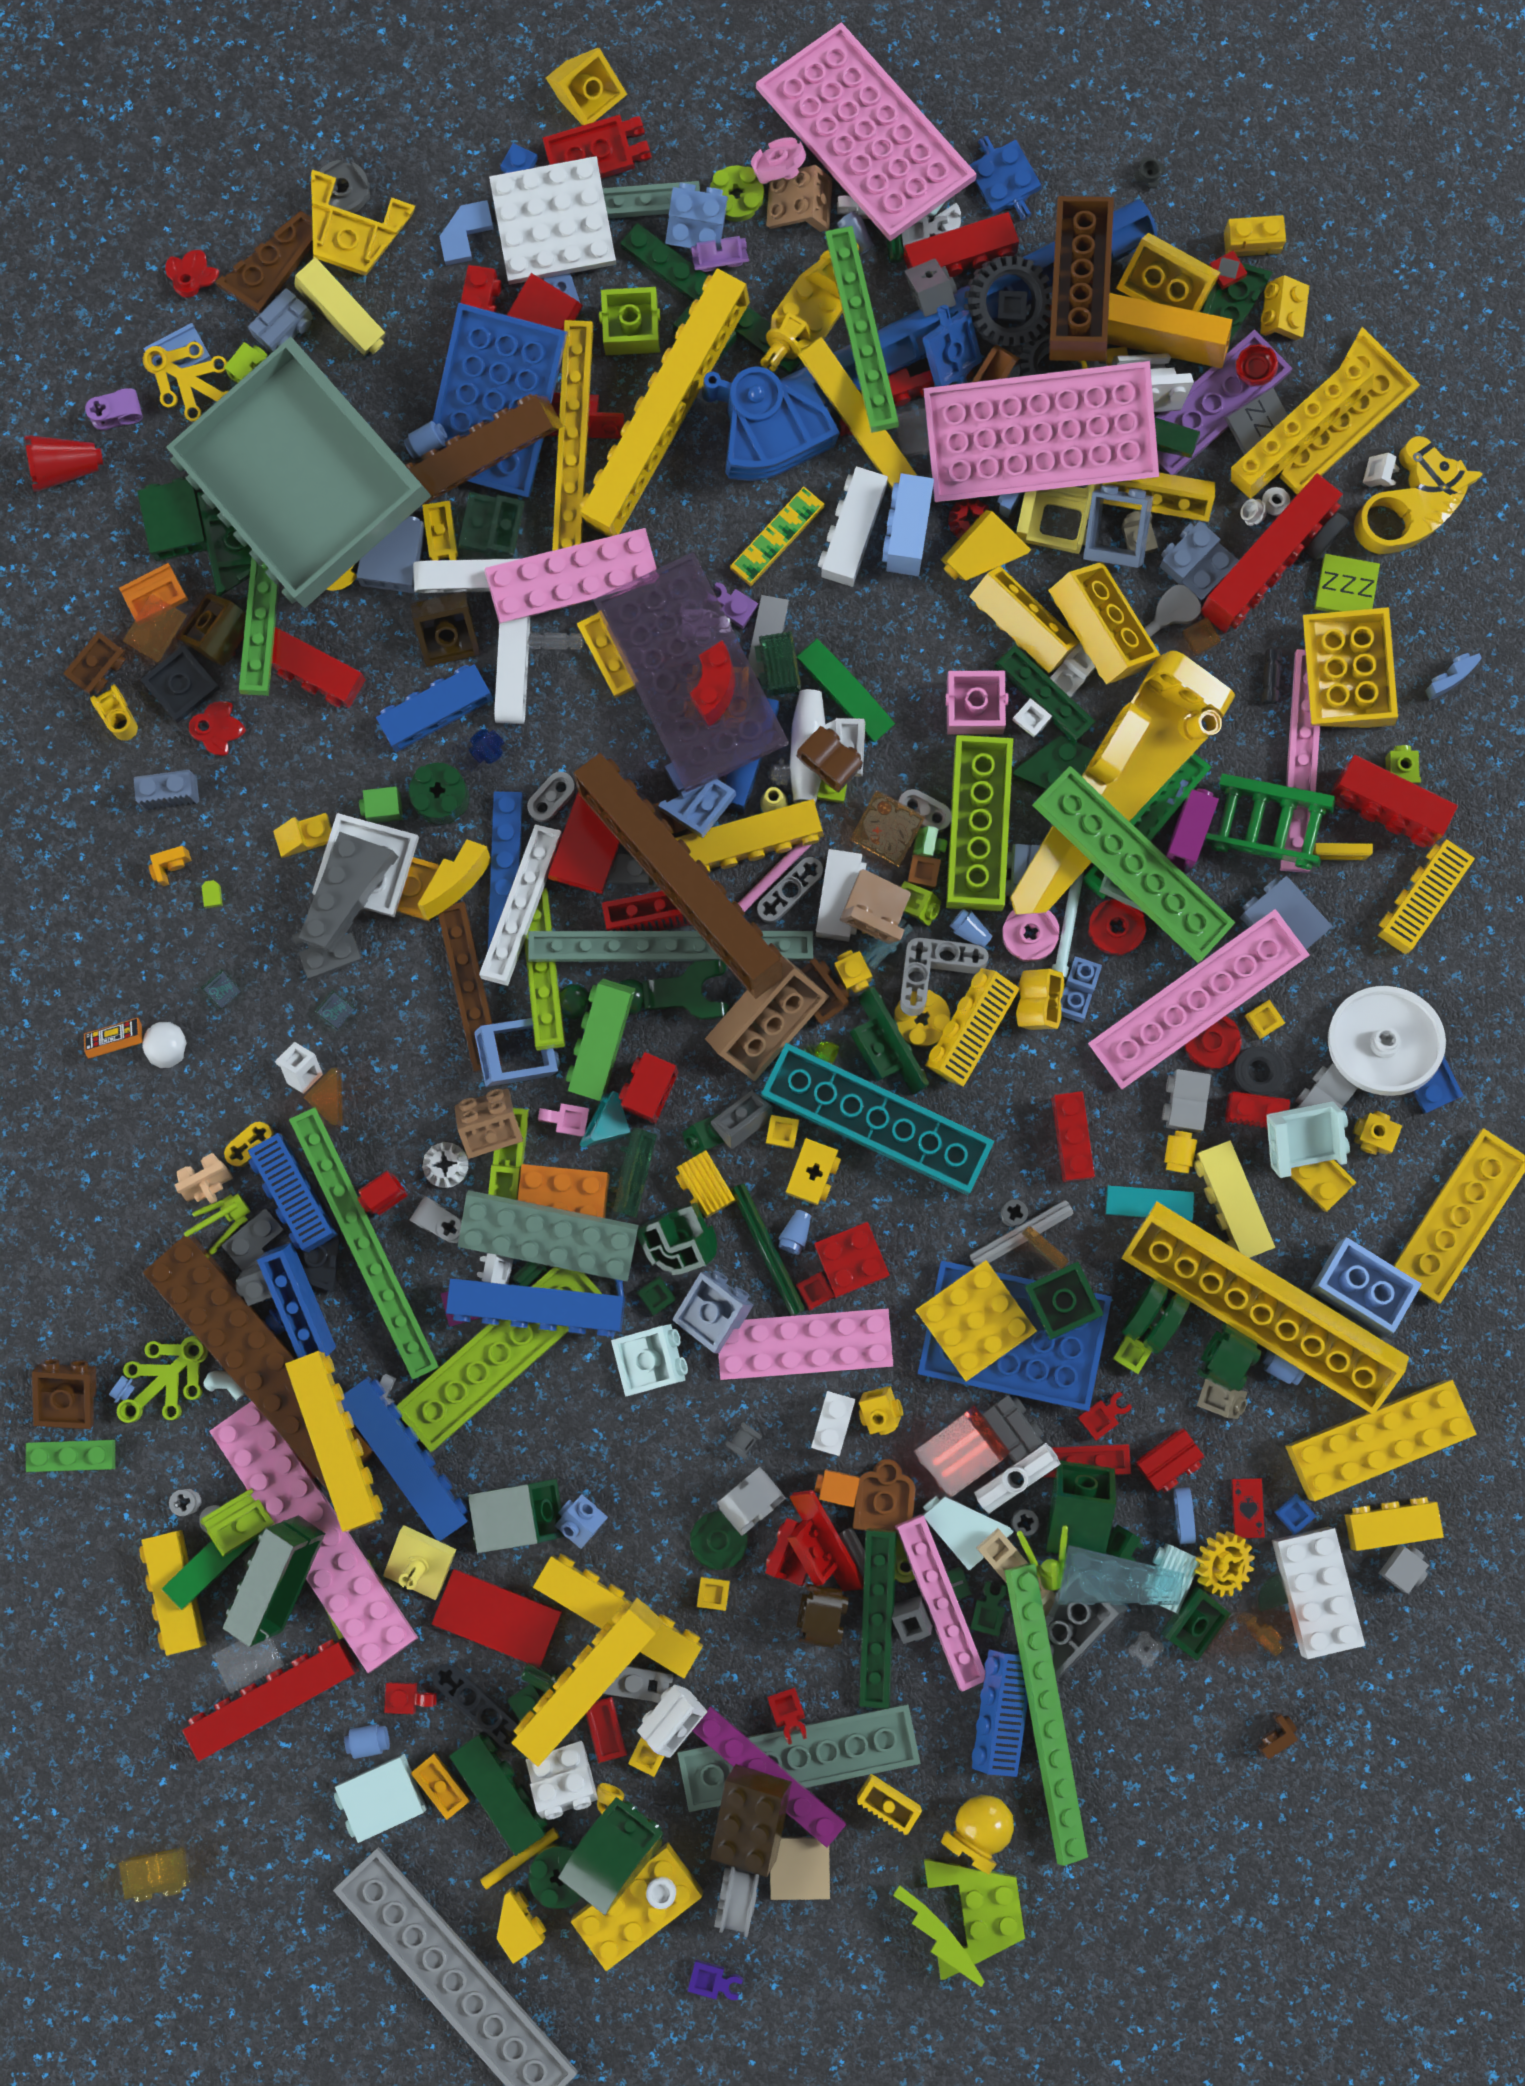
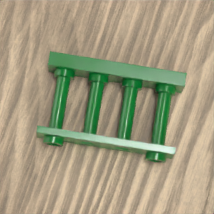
M1227 774L1221 775L1220 789L1225 792L1224 794L1227 797L1217 835L1206 834V841L1208 845H1211V849L1219 852H1228V849L1294 862L1296 867L1311 870L1312 866L1320 867V856L1312 854L1322 815H1325L1326 812L1333 813L1335 796ZM1242 795L1253 797L1252 800L1255 801L1245 841L1228 837L1237 800ZM1269 801L1281 803L1280 806L1283 807L1273 846L1256 843L1265 805L1269 804ZM1297 807L1308 808V811L1311 813L1301 852L1284 849L1293 811Z

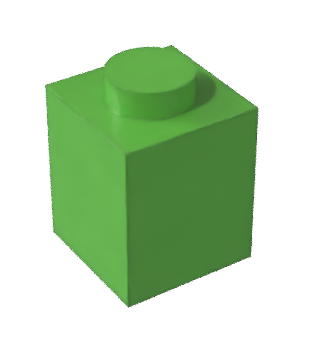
M397 787L363 790L364 799L359 800L361 816H365L368 822L382 823L403 820L401 793Z

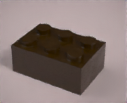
M736 1764L725 1780L711 1859L767 1877L777 1860L792 1781Z

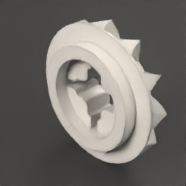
M442 1142L431 1146L424 1155L422 1168L426 1178L433 1185L449 1188L459 1184L466 1176L468 1159L465 1152L456 1144ZM443 1153H445L448 1161L457 1163L448 1167L447 1177H445L442 1168L433 1166L442 1162Z

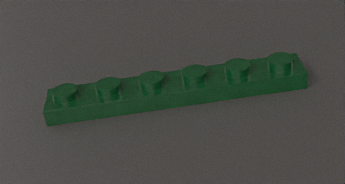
M873 1528L866 1530L859 1706L884 1709H889L893 1643L892 1616L894 1612L897 1530Z

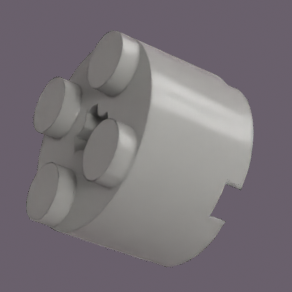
M758 1467L720 1499L716 1505L742 1536L759 1520L761 1521L773 1511L786 1497L765 1471Z

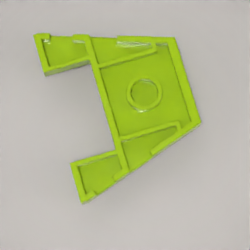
M924 1859L928 1888L959 1885L967 1946L962 1947L968 1953L974 1965L1025 1939L1016 1876L994 1871L987 1874L979 1869L953 1863L938 1862L933 1859ZM937 1957L941 1980L959 1973L955 1968Z

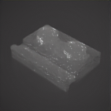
M265 1638L264 1641L251 1647L238 1641L212 1655L229 1693L285 1666L271 1638Z

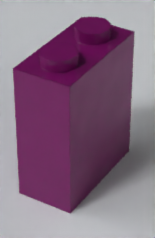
M1192 789L1183 803L1165 856L1185 873H1189L1198 859L1219 800L1213 797L1212 792L1205 789H1197V791Z

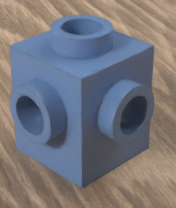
M581 1495L574 1503L569 1500L558 1513L562 1517L555 1527L582 1549L608 1517L592 1502Z

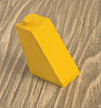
M985 510L942 557L941 561L946 565L943 568L945 572L954 580L958 577L962 580H969L1028 554L1031 549L993 511Z

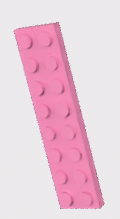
M1274 909L1088 1044L1122 1090L1309 956V953L1277 910Z

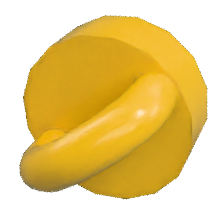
M601 1783L597 1786V1807L601 1814L607 1809L605 1805L608 1807L616 1797L621 1801L625 1797L623 1791L613 1785Z

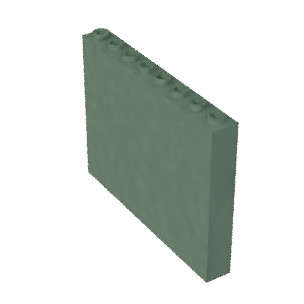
M291 336L166 447L173 455L170 461L180 472L185 469L189 474L186 480L195 490L201 488L204 491V494L201 496L212 509L217 507L220 510V513L217 515L228 528L232 525L237 530L233 533L236 539L244 547L248 544L253 549L249 552L253 559L260 566L265 563L269 568L265 571L269 578L276 585L279 582L282 583L285 588L281 592L292 604L297 601L304 608L431 497L423 485Z

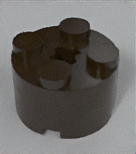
M806 1583L804 1588L809 1592L808 1595L802 1594L796 1626L797 1628H802V1636L796 1635V1642L831 1649L834 1647V1644L841 1645L843 1627H840L839 1624L841 1615H846L848 1598L842 1595L841 1589Z

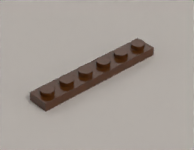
M465 902L451 905L445 911L438 914L473 1072L477 1073L482 1071L474 1032L480 1026L493 1023L483 979L479 975L481 970ZM495 1036V1041H496V1046H497L499 1061H500V1065H501V1067H502V1062H501V1058H500V1053H499V1049H498V1045H497V1040H496V1036Z

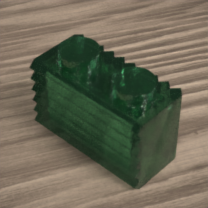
M792 631L759 636V645L754 646L756 662H762L764 672L759 673L761 689L767 690L768 697L800 692L801 683Z

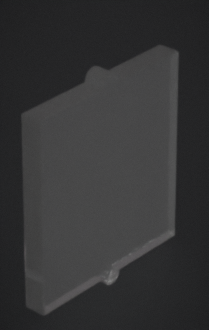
M913 408L912 411L897 413L899 427L896 428V432L904 457L919 454L928 455L930 448L926 408Z

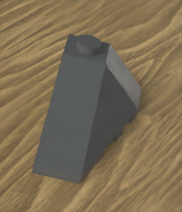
M1077 1570L1057 1591L1049 1615L1045 1618L1056 1681L1128 1610L1124 1603L1107 1586L1080 1570Z

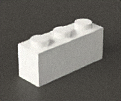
M828 850L816 937L849 942L850 934L856 935L857 929L840 921V917L859 871L862 869L866 870L867 863L861 862L862 854Z

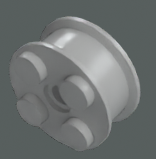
M733 1866L731 1868L725 1867L714 1927L720 1928L719 1932L722 1933L724 1929L744 1932V1937H748L757 1896L758 1874L735 1870Z

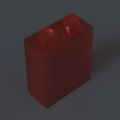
M975 1405L926 1440L914 1451L921 1465L930 1471L936 1479L937 1486L943 1492H946L949 1498L997 1465L1010 1453Z

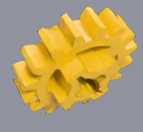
M1226 1531L1225 1535L1217 1532L1216 1540L1208 1537V1546H1200L1199 1549L1203 1554L1202 1557L1195 1558V1561L1199 1562L1200 1566L1194 1571L1201 1575L1197 1581L1204 1585V1590L1219 1597H1223L1224 1594L1233 1596L1234 1588L1241 1591V1582H1249L1250 1579L1246 1575L1247 1572L1254 1571V1568L1249 1566V1562L1253 1561L1255 1556L1249 1554L1252 1547L1245 1543L1246 1539Z

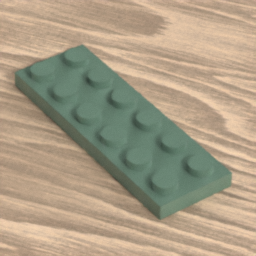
M468 1190L458 1247L627 1282L639 1225Z

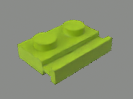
M252 1488L201 1518V1524L205 1526L208 1535L223 1557L261 1534L266 1527L274 1524V1521L260 1500L255 1501L251 1496L254 1493Z

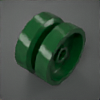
M1154 1279L1136 1303L1121 1332L1135 1341L1149 1328L1144 1338V1347L1158 1354L1175 1334L1189 1307L1190 1301L1175 1293L1162 1305L1168 1294V1287Z

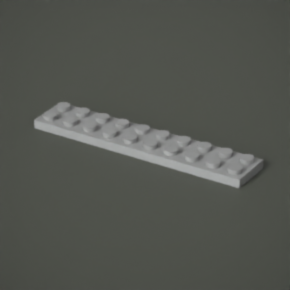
M379 1847L333 1890L505 2086H566L577 2075L578 2071Z

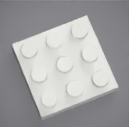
M337 813L312 893L316 894L338 834L342 832L391 849L398 856L394 865L390 866L384 875V879L379 886H376L363 908L395 917L419 840L418 835Z

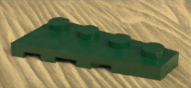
M1242 263L1247 271L1245 278L1223 290L1218 282H1215L1208 295L1203 313L1233 319L1230 342L1269 282L1273 272Z

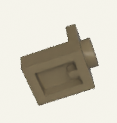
M1141 511L1128 514L1122 523L1121 529L1128 550L1135 551ZM1152 514L1150 515L1145 554L1156 552L1158 549L1151 525Z
M1205 1379L1197 1406L1226 1418L1238 1419L1247 1406V1391L1240 1390L1238 1392L1233 1389L1229 1392Z

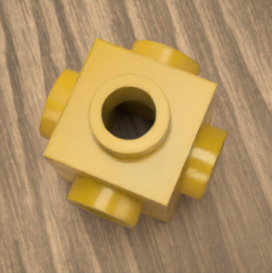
M1374 1111L1373 1114L1368 1113L1363 1118L1359 1117L1354 1126L1353 1133L1356 1134L1354 1142L1360 1144V1149L1367 1153L1376 1155L1377 1152L1387 1155L1393 1152L1402 1125L1390 1121L1391 1117L1379 1111Z
M891 1386L862 1394L859 1401L861 1407L859 1409V1416L862 1425L867 1426L870 1434L879 1432L880 1435H885L893 1432L898 1427L901 1416H903V1408L900 1400H895Z

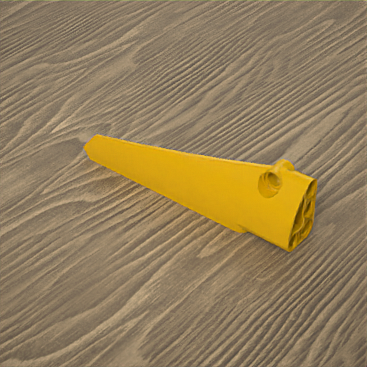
M1169 651L1159 656L1153 663L1132 701L1126 704L1116 717L1082 777L1130 821L1209 736L1219 732L1222 726L1221 719L1235 698L1234 692L1180 652ZM1202 720L1206 724V730L1202 727ZM1055 826L1051 827L1010 897L1016 915L1046 913L1092 863Z

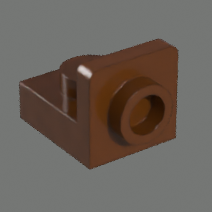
M1278 1712L1274 1713L1272 1716L1281 1728V1731L1273 1730L1261 1738L1263 1743L1257 1746L1268 1760L1298 1741L1294 1734L1297 1728L1288 1715L1283 1717Z

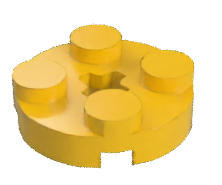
M931 990L927 992L926 1006L922 1012L923 1014L928 1013L930 1016L927 1019V1025L924 1026L922 1023L916 1024L914 1020L917 1016L906 1015L900 1008V1001L894 1011V1020L898 1024V1029L905 1042L910 1045L929 1047L938 1043L943 1035L944 1027L950 1022V1010L947 1003L942 997ZM912 991L910 1005L916 1006L917 991Z

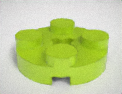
M737 165L729 166L717 171L713 176L710 188L723 190L722 195L728 197L725 219L741 222L755 215V211L763 203L764 189L753 168ZM736 188L744 192L740 194L739 199H735L734 195H729V193Z

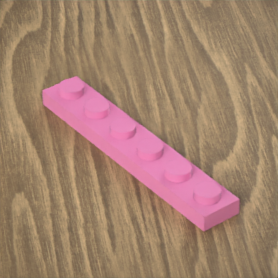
M924 1515L916 1516L896 1525L895 1528L959 1690L963 1692L983 1683L985 1679L984 1667Z

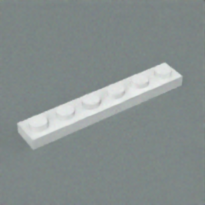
M535 824L479 974L481 979L508 986L563 835L562 831Z

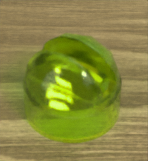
M824 1041L817 1045L815 1056L833 1064L837 1057L839 1046L832 1042Z

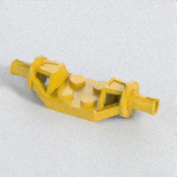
M829 250L824 251L820 260L798 277L773 313L770 330L766 334V341L771 348L760 361L764 368L767 369L769 364H771L769 370L775 372L784 357L795 359L798 357V353L819 337H822L824 340L843 313Z

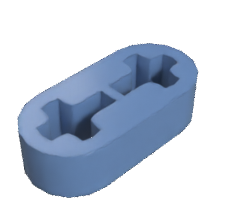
M1174 1488V1506L1180 1545L1193 1544L1196 1542L1190 1488Z

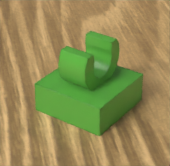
M931 826L920 828L917 830L913 854L931 857L934 853L946 852L948 841L937 838L938 828Z

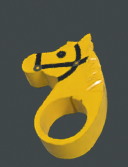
M1420 436L1412 438L1399 452L1401 465L1410 472L1408 477L1410 489L1381 492L1372 496L1355 517L1354 532L1357 540L1365 549L1376 554L1396 553L1415 546L1429 537L1448 519L1463 500L1468 486L1475 483L1482 476V473L1467 471L1462 460L1456 461L1445 458L1427 438ZM1384 506L1395 511L1400 518H1403L1405 523V529L1402 532L1401 538L1385 540L1376 536L1368 525V510L1372 507Z

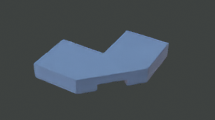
M487 200L461 205L439 236L446 266L472 260L467 235L494 229Z

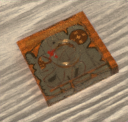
M876 790L850 841L899 867L926 816Z

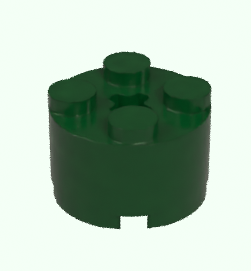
M431 763L419 767L412 777L409 786V796L413 806L429 823L435 825L450 824L464 814L468 808L470 796L467 785L458 770L448 764ZM439 790H443L444 793L440 794L439 798H436L434 794L438 793Z
M1224 1323L1221 1325L1224 1329L1222 1334L1216 1331L1209 1341L1201 1357V1360L1205 1361L1204 1368L1198 1367L1197 1374L1229 1392L1233 1389L1239 1392L1247 1380L1245 1373L1250 1365L1254 1366L1257 1363L1261 1350L1257 1349V1342Z
M556 1841L546 1846L537 1854L530 1867V1889L536 1899L545 1907L565 1908L573 1905L581 1898L579 1894L562 1882L559 1877H554L556 1869L562 1872L577 1846L569 1842Z

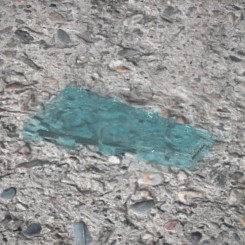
M1069 1545L1066 1551L1057 1605H1067L1068 1603H1082V1605H1094L1095 1603H1112V1605H1124L1125 1603L1178 1605L1181 1599L1185 1573Z

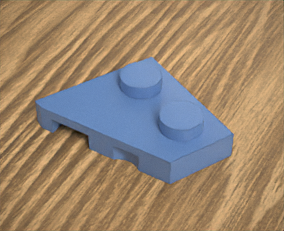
M712 776L700 782L698 786L682 791L681 796L669 802H666V800L660 802L658 807L660 811L703 838L735 798L736 791Z

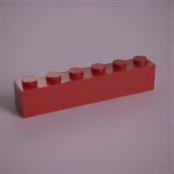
M333 1639L317 1647L320 1652L317 1655L309 1658L306 1653L291 1662L293 1665L292 1669L283 1672L282 1668L265 1676L268 1682L260 1687L253 1683L240 1690L242 1697L232 1702L230 1697L215 1704L214 1708L216 1711L206 1716L203 1711L189 1719L190 1726L183 1729L182 1732L197 1761H201L359 1672L344 1641L342 1640L335 1644Z

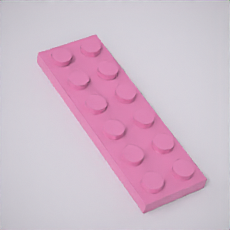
M645 528L484 569L499 624L660 583Z
M889 1309L744 1320L739 1329L732 1331L722 1350L718 1353L720 1380L893 1367Z

